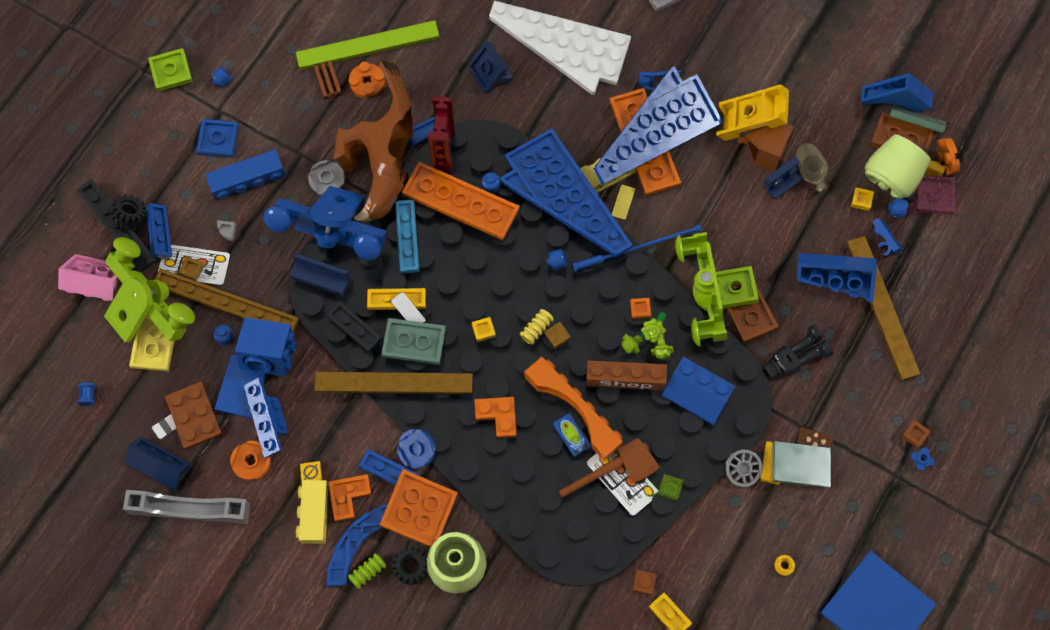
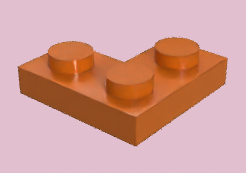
M514 397L474 399L476 420L496 419L497 438L517 437Z
M368 474L328 482L334 521L354 519L352 499L372 495Z

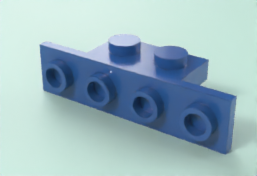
M257 378L244 385L264 458H268L282 450L278 436L283 437L288 434L287 422L284 419L279 399L266 396L262 380Z

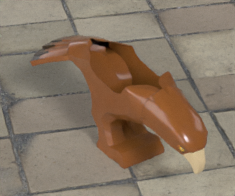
M387 60L378 64L387 79L393 96L390 110L379 121H361L353 128H338L333 159L347 174L357 168L356 157L362 151L368 150L373 182L363 209L354 216V220L359 223L382 219L388 214L404 187L403 183L408 176V173L402 170L401 161L408 140L414 136L412 107L400 69L396 64Z

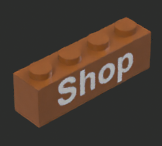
M588 361L586 386L665 390L667 365L606 361Z

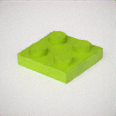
M183 48L148 58L158 92L193 82Z

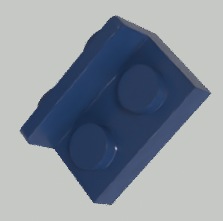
M793 157L766 177L763 187L774 199H777L803 180L797 169L800 161L796 157Z

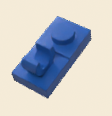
M879 217L874 220L873 224L875 227L873 229L875 233L886 240V242H881L878 247H888L884 256H890L892 252L897 254L902 252L903 248L884 220Z

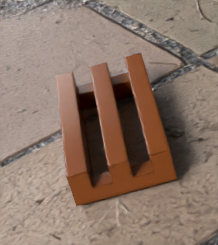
M328 61V64L321 63V66L315 65L314 69L324 99L342 94L332 62ZM328 68H330L337 91H333L326 70ZM322 70H323V73H324V76H325V79H326V82H327V85H328V88H329V91H330V93H328V94L326 93V90H325V87H324V84H323V81H322V78H321V75H320V72H319V71H322Z

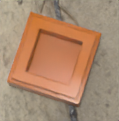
M650 298L630 299L632 319L651 318Z

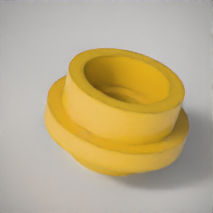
M781 555L775 561V570L780 575H790L795 569V562L790 556ZM782 562L787 563V569L781 567Z

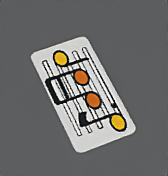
M171 245L172 257L169 259L161 258L159 269L161 268L178 275L186 256L203 262L205 266L197 282L222 285L230 254Z
M614 453L604 462L595 454L587 461V465L592 471H595L619 455ZM624 466L599 477L631 515L637 514L650 503L653 495L658 492L647 478L640 485L637 482L632 483Z

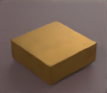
M186 256L178 273L183 277L197 281L205 265L203 262Z
M561 322L544 331V335L554 349L571 339V336Z

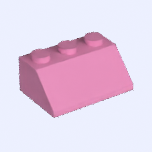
M75 254L59 268L58 289L65 290L67 293H78L86 297L102 298L104 301H113L122 286L121 281L108 267L105 260Z

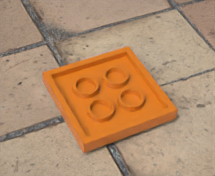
M402 469L379 526L431 547L441 536L458 492Z

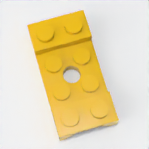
M780 84L719 102V107L724 115L723 130L718 131L716 135L727 141L740 137L741 132L759 127L769 126L770 128L786 125L788 120L789 90Z

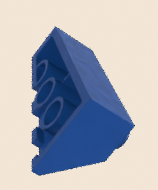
M799 253L797 281L818 287L824 286L830 288L831 291L844 292L851 297H861L873 303L877 270L876 258Z

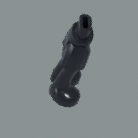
M813 324L807 329L805 338L790 347L782 346L772 356L769 363L763 366V369L770 379L776 376L792 375L800 372L802 365L815 358H828L832 356L833 350L827 341L823 340L820 342L822 334L819 328ZM820 342L810 351L806 352L805 354L799 357H796V354L800 351Z

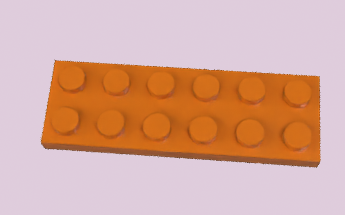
M644 88L610 98L609 102L621 132L648 98ZM669 151L636 168L645 196L681 186L679 175Z
M418 162L402 191V195L501 240H504L520 210V206L421 162Z

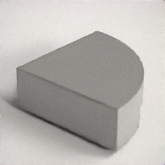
M217 220L220 234L226 240L234 242L236 222Z

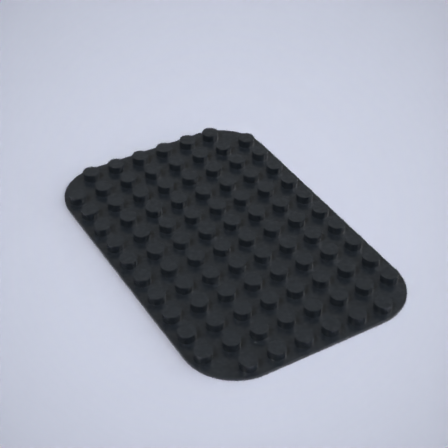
M471 120L455 125V136H451L450 142L452 173H444L483 190V176L487 173H495L500 178L511 172L512 168L504 155L531 139L518 129L498 121ZM429 142L402 164V170L408 173L403 183L404 187L418 162L433 167ZM501 183L499 190L493 194L520 206V210L504 240L414 201L420 272L400 273L395 202L390 212L382 219L363 223L386 230L385 244L381 248L379 257L374 260H364L356 254L353 247L336 243L332 248H323L317 244V239L314 237L303 248L300 255L348 271L350 282L344 296L290 278V297L300 322L346 372L468 373L473 375L472 394H367L403 433L412 429H422L430 434L435 443V455L431 463L532 570L548 580L564 585L586 586L606 581L619 574L726 473V461L731 454L742 449L750 450L758 442L768 424L772 408V395L769 380L762 365L726 328L727 340L714 342L713 338L701 339V347L697 346L692 338L691 323L694 318H696L697 322L709 320L708 311L702 309L695 302L694 297L644 248L621 254L618 257L605 259L602 263L574 272L572 268L573 262H580L599 255L605 256L610 253ZM403 187L402 190H401V192L399 193V195H398L396 201H404V200H412V199H409V198H407V197H405V196L402 195V191H403V189H404V187ZM369 191L366 195H364V196H365V198H364V203H363L362 206L359 208V210L355 213L354 216H356L357 214H359L360 211L363 209V207H364V205H365V203H366V201H367V198H368V195H369L370 191ZM621 227V229L623 230V232L625 233V235L627 236V238H628V239L630 240V242L632 243V245H633L632 247L639 245V244ZM562 249L566 255L567 266L554 270L547 263L549 252ZM368 289H426V309H417L425 318L423 323L446 326L440 365L382 357L388 318L406 319L398 309L368 310ZM650 298L651 318L632 319L630 299ZM339 301L382 337V341L370 353L327 318L326 314ZM540 309H544L554 319L553 322H549L550 325L546 327V330L561 322L571 336V339L554 349L544 335V331H542L541 336L538 335L537 340H534L533 345L525 342L521 338L520 332H524V328L528 327L529 322L532 323L531 320L536 318L535 315L539 314ZM660 312L665 313L666 318L663 327L666 329V332L663 334L665 344L673 346L674 350L668 359L659 360L656 356H653L651 349H655L658 346L657 340L653 343L651 339L646 340L645 337L638 344L640 350L638 354L633 352L627 353L624 350L622 342L624 341L623 337L625 334L631 337L641 335L644 322L650 321L653 318L657 319ZM490 317L496 337L477 342L472 322ZM543 357L545 360H550L555 366L554 370L558 374L562 373L568 379V384L572 389L575 387L582 394L581 398L594 406V412L599 417L602 415L608 421V426L612 431L616 430L623 438L622 446L637 438L642 443L645 442L647 444L650 454L660 468L646 478L655 486L658 492L653 495L651 502L637 514L631 515L599 478L577 489L572 494L561 497L559 490L581 479L586 474L588 475L593 472L587 465V461L596 453L590 447L576 457H573L554 428L553 423L570 413L591 445L588 428L578 411L558 396L537 391L524 377V371L539 358ZM685 357L733 384L735 388L715 424L712 425L663 397L664 390L586 386L588 361L665 364L667 365V387L674 371L682 358ZM514 397L517 437L497 438L496 419L476 420L474 399ZM741 453L736 455V457L740 459ZM734 458L731 461L732 464L737 462ZM646 478L637 481L636 483L640 485L646 480Z

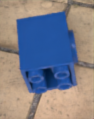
M245 317L235 348L240 369L286 377L287 370H290L292 367V353H295L297 348V342L294 341L295 333L292 332L291 324Z

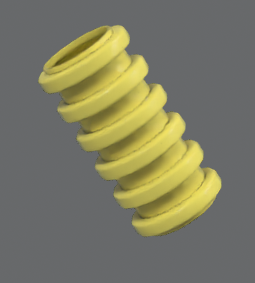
M540 309L539 314L535 315L536 318L531 320L532 323L529 322L528 327L524 328V332H520L521 338L528 344L533 345L534 340L538 339V335L541 336L542 331H545L546 327L550 325L549 322L554 321L553 316L544 309Z

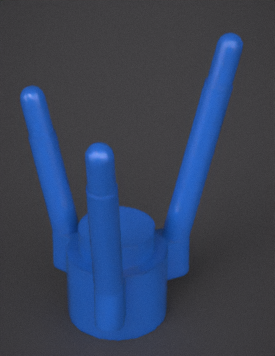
M640 71L639 86H643L647 91H653L655 88L650 87V85H654V77L665 76L668 71Z

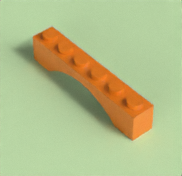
M543 357L539 358L524 371V377L537 391L558 396L578 411L588 428L591 448L605 462L622 447V436L618 431H612L608 426V421L602 415L599 417L594 412V406L581 398L582 394L577 388L574 387L572 389L568 384V379L562 373L558 374L554 370L555 366L550 360H545Z

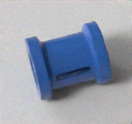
M88 382L79 383L80 395L77 400L78 405H95L93 398L96 384Z

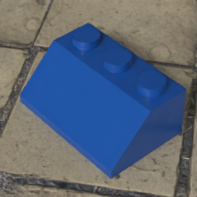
M683 357L662 396L714 425L732 395L735 386Z

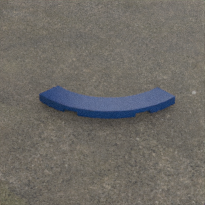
M388 503L362 515L342 535L329 563L327 587L348 586V575L352 560L364 541L373 533L383 528L379 524Z

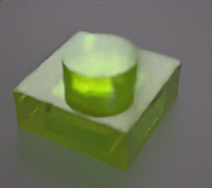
M664 474L658 495L678 500L683 480Z

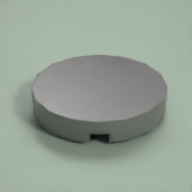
M330 160L320 161L313 165L308 175L310 187L321 196L329 186L342 189L346 179L344 170L336 162L334 163Z

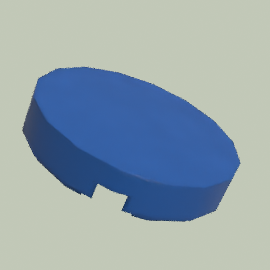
M412 429L400 437L397 452L404 465L419 469L427 466L433 460L435 443L428 432L422 429Z

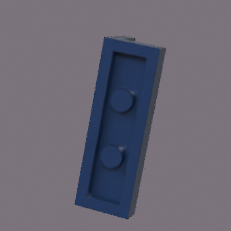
M297 253L294 254L295 263L290 272V278L344 296L350 282L348 271Z
M141 436L129 445L125 460L127 465L173 490L177 488L180 476L189 470L190 467L188 461Z

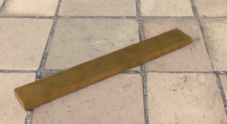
M865 236L847 241L846 244L851 257L874 258ZM877 267L873 303L870 302V305L900 380L904 381L920 376V371Z
M161 268L155 280L166 283L171 294L241 319L247 317L291 324L292 332H295L300 321L298 317Z
M316 372L315 393L472 394L473 375L468 373Z

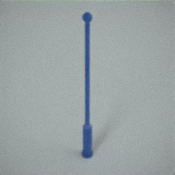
M696 225L694 228L634 246L624 253L663 242L678 235L682 236L694 231L700 232L702 227ZM612 254L599 255L580 262H573L572 268L576 272L580 269L602 263L605 259L615 256Z

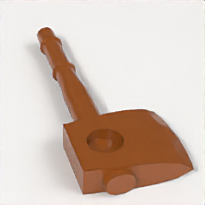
M637 438L617 450L619 455L617 458L559 490V493L563 498L621 466H624L632 483L648 477L660 467L650 454L647 444L645 442L642 443Z

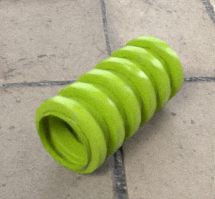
M374 553L373 558H368L369 561L367 563L366 561L363 562L364 565L362 567L360 565L357 571L354 570L352 575H348V578L356 588L360 589L362 584H366L365 581H370V577L376 576V572L380 573L381 568H386V564L378 554Z

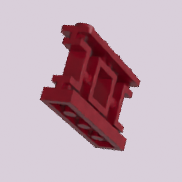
M446 96L433 97L435 125H433L434 132H429L428 136L432 166L439 171L452 173L450 142L451 136H455L456 133L452 98Z

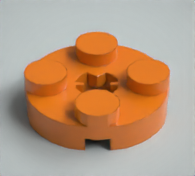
M368 62L360 63L350 73L349 84L351 90L356 96L364 99L378 96L385 88V75L383 71L375 64ZM365 78H370L372 81L371 83H363Z
M951 138L938 140L940 152H937V158L939 163L943 162L946 167L944 170L945 175L958 173L960 171V162L955 156V153L958 152Z
M246 441V443L238 445L233 450L230 463L233 471L239 478L246 481L261 480L270 469L271 456L264 458L260 442ZM254 456L256 462L249 466L246 459Z

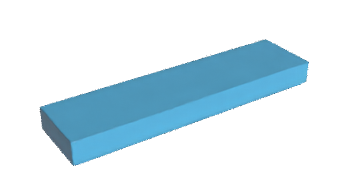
M414 200L395 201L400 273L420 272Z

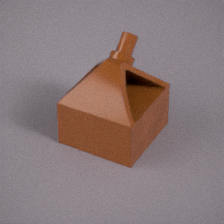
M786 124L775 128L763 126L752 129L745 136L738 137V143L748 145L754 165L774 172L786 148L793 126Z

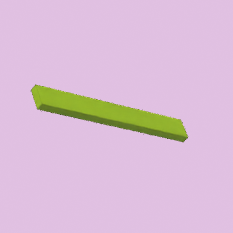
M434 20L298 51L296 56L300 70L313 68L315 65L321 66V63L328 64V61L332 63L432 41L440 39L436 21Z

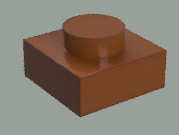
M913 420L901 437L919 448L931 431L916 420Z
M637 570L632 591L653 595L657 574Z

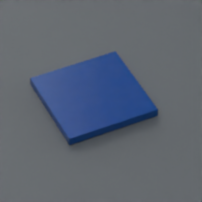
M869 551L820 614L840 630H917L936 606V603L876 554Z

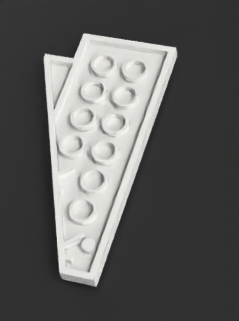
M494 1L489 15V19L590 94L595 95L599 81L617 85L631 36Z

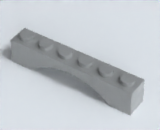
M126 490L123 510L129 515L248 524L250 503L246 499L185 498L147 491Z

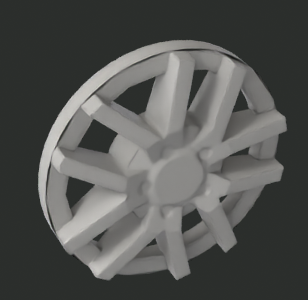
M738 450L731 454L726 461V476L737 486H751L761 476L762 462L759 456L750 450ZM741 453L740 459H738L736 455ZM745 453H749L747 460H744ZM752 456H754L757 461L751 462ZM733 458L737 461L736 465L731 463ZM758 464V469H752V465ZM729 466L734 467V469L729 471ZM737 472L738 474L733 479L731 475ZM751 472H758L753 479ZM745 476L749 477L750 482L746 483ZM739 478L742 479V483H738L736 481Z

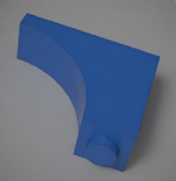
M908 73L862 86L861 103L863 105L877 103L895 104L909 108L914 112H921L932 109L933 92L912 74Z

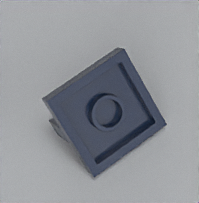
M491 41L485 42L467 65L484 93H490L496 84L510 83L513 79L509 69Z

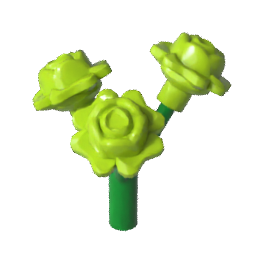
M660 312L657 319L653 318L650 321L644 322L641 335L631 337L625 334L623 337L624 341L622 342L624 350L627 353L633 352L638 354L640 351L638 344L645 337L646 340L651 339L653 343L657 340L658 346L655 349H651L653 356H656L659 360L668 359L674 350L673 346L666 345L663 339V334L666 332V329L663 327L666 314Z

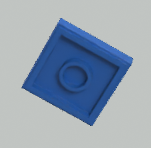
M202 119L196 150L197 155L234 158L239 123Z

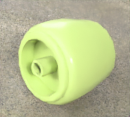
M894 134L870 157L865 165V175L874 184L879 182L877 185L885 191L890 187V195L903 199L909 197L916 190L931 159L927 153L913 142Z
M460 532L447 533L438 538L431 546L427 556L428 574L433 583L443 591L453 594L466 593L475 588L482 580L487 566L486 556L479 542L470 535Z

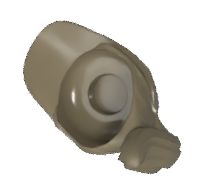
M802 144L796 151V158L800 161L798 165L800 174L805 181L816 185V191L824 192L827 189L825 178L828 174V164L824 156L813 144Z

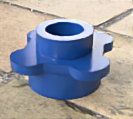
M922 448L921 451L911 454V459L920 471L935 463L934 458H931L927 448Z

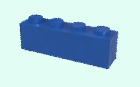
M276 149L205 174L215 200L226 199L229 195L243 193L249 188L260 187L264 183L277 181L286 176Z

